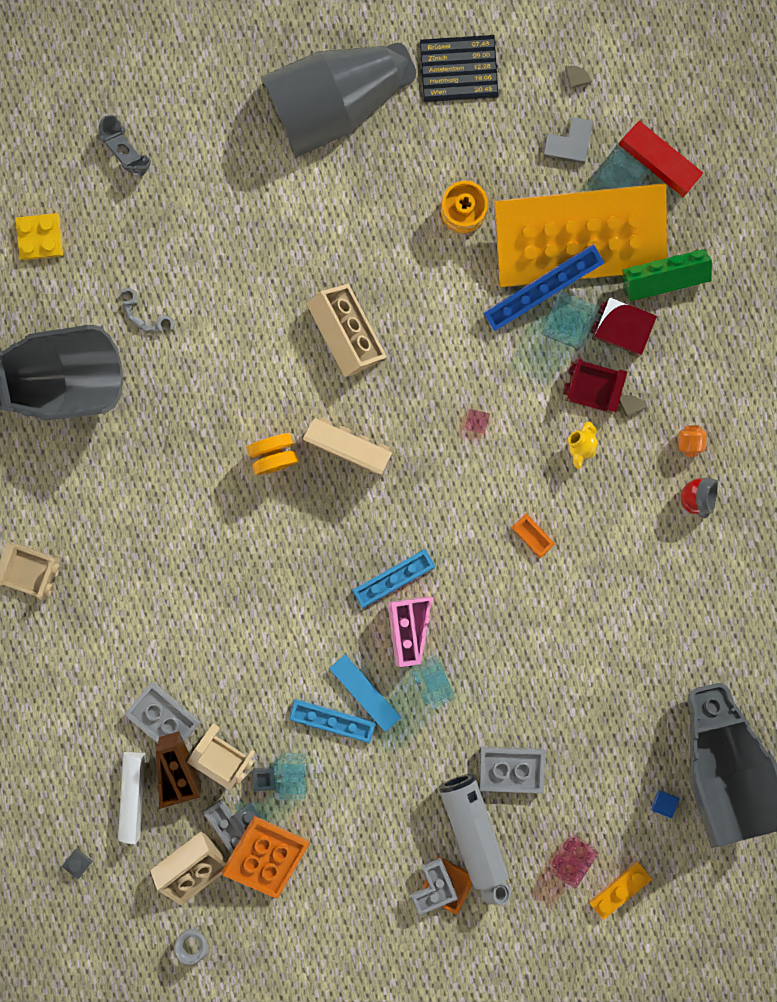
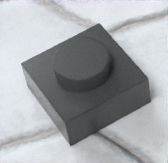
M275 767L253 768L254 791L276 789Z
M248 803L231 816L242 834H244L254 816L260 818L251 803Z
M76 848L62 865V868L76 879H79L93 861Z

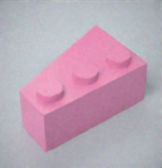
M426 596L387 602L395 665L404 667L421 664L433 597Z

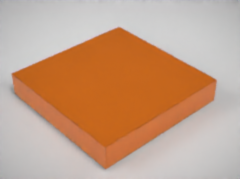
M442 858L457 893L458 900L441 907L457 915L472 887V882L467 870ZM426 879V881H425V883H424L422 889H424V888H426V887L429 886L427 879Z

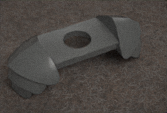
M104 116L98 126L100 139L107 145L124 169L135 175L144 176L149 169L151 159L147 155L139 156L122 135L125 132V128L121 126V122L116 119V116ZM124 146L128 149L129 153L126 155L120 154L117 151V147Z

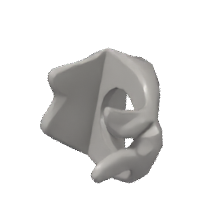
M199 927L181 932V935L176 940L175 952L177 958L185 965H195L209 955L210 951L206 938L202 933L197 932ZM188 937H193L199 942V950L195 954H187L183 949V941Z

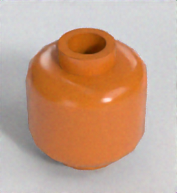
M697 425L684 426V429L679 431V450L684 452L687 457H698V453L706 450V431Z

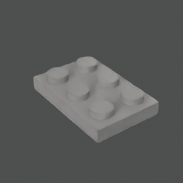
M154 681L149 684L124 714L157 743L159 737L180 731L185 742L201 723L200 720Z
M481 747L480 791L544 793V749Z

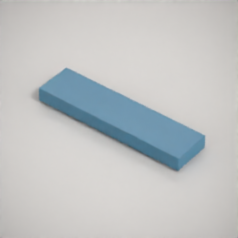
M426 549L352 591L363 609L435 568V565Z
M346 654L329 668L385 732L401 719V716Z
M298 699L294 700L289 717L291 721L366 743L371 742L376 724L374 721Z

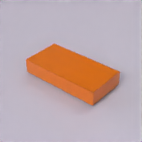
M527 513L511 527L539 558L555 545Z

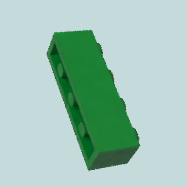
M705 249L622 269L623 290L631 302L711 282L712 259Z

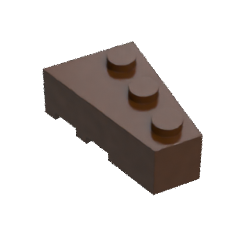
M180 731L161 736L158 739L156 765L159 809L200 797L202 781L196 768L187 763L190 754Z

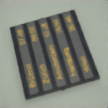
M495 35L420 40L422 68L420 72L422 74L424 102L499 97Z

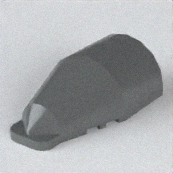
M393 43L386 47L377 46L317 51L260 78L263 87L266 86L277 109L296 158L352 133L400 88L411 84L415 80L416 68L405 45Z
M83 325L32 333L0 352V410L17 412L25 416H34L48 421L107 413L116 407L121 397L123 386L122 363L116 345L111 336L102 327Z
M715 683L692 690L687 698L691 710L690 785L711 848L777 832L776 760L772 754L769 755L761 744L763 742L759 736L756 737L751 730L749 722L734 703L731 692L725 684Z

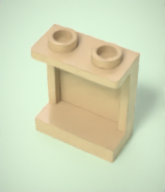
M7 542L0 559V586L5 585L36 596L39 600L46 599L52 593L53 585L51 583L53 578L59 574L61 565H59L60 559L13 542Z
M213 723L194 749L187 763L228 790H231L235 783L240 785L246 774L243 773V770L248 772L254 763V760L251 758L255 751L251 750L249 755L246 756L216 736L220 727Z

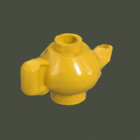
M591 422L584 423L581 431H574L568 438L570 454L573 456V464L577 469L582 468L584 459L592 458L597 453L598 441L595 436L597 428Z

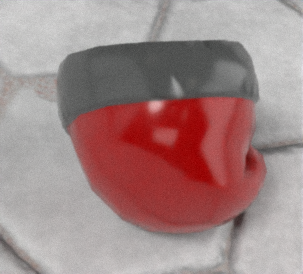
M697 478L688 482L681 493V502L684 509L690 514H698L701 518H707L710 513H713L717 497L718 480L713 478Z

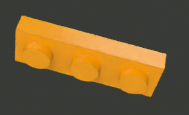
M637 861L593 897L589 903L604 920L648 884L652 878Z

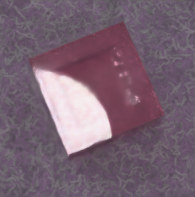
M469 409L464 430L485 434L490 414Z

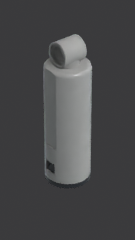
M465 774L445 781L439 786V791L473 888L481 890V898L485 903L505 905L511 895L508 885L504 883L509 878V873L474 774Z

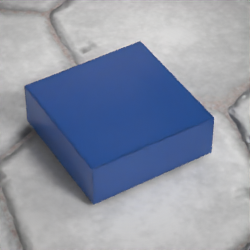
M658 790L651 810L673 818L679 798Z

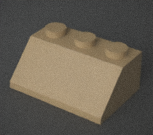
M200 832L183 846L176 849L166 859L159 862L150 872L157 891L179 905H183L222 875L221 871L228 860L213 840L203 832Z

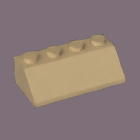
M349 284L320 291L306 302L344 377L359 373L387 358Z
M320 417V420L314 418L303 437L305 443L381 477L383 476L392 452L389 451L390 447L382 443H378L376 446L370 443V438L361 434L356 437L350 434L352 430L340 425L338 429L332 426V421Z

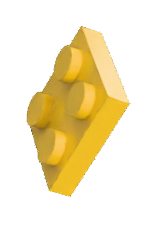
M58 213L15 218L20 260L63 256Z

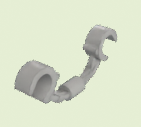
M124 288L121 291L123 294L128 292L133 294V298L130 301H123L128 318L136 327L145 331L163 332L162 323L165 320H169L171 330H174L175 322L169 316L158 317L157 324L152 327L146 326L145 322L137 316L134 318L130 311L132 310V305L138 303L137 293L131 288Z

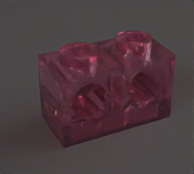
M574 834L572 838L569 837L565 841L562 854L554 858L551 870L556 877L576 889L599 852L594 846ZM577 847L584 848L583 853L580 855H575L574 850ZM571 865L572 870L569 873L562 872L564 866Z

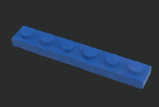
M592 244L483 313L493 330L496 331L604 264V261L595 245Z

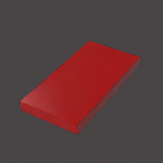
M640 120L618 143L619 146L683 198L703 175L700 169Z

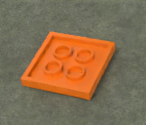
M254 816L221 871L222 875L278 899L310 843L296 834Z

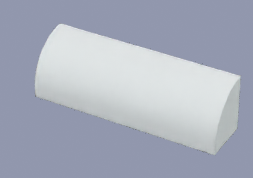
M123 753L118 840L128 844H136L141 834L146 753Z

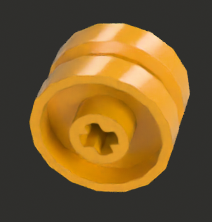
M465 180L456 182L448 187L443 195L441 216L445 225L450 230L462 234L474 232L482 225L488 211V198L482 187L473 181Z
M290 433L272 436L246 446L250 458L263 457L252 464L255 476L278 472L299 463L296 451L282 452L294 444Z

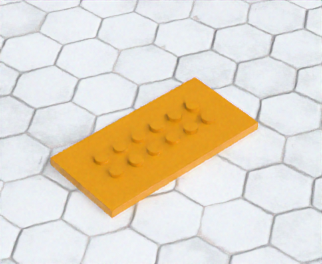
M664 183L494 201L500 287L527 285L592 244L595 245L604 264L580 279L623 275L622 269L667 258L666 184Z

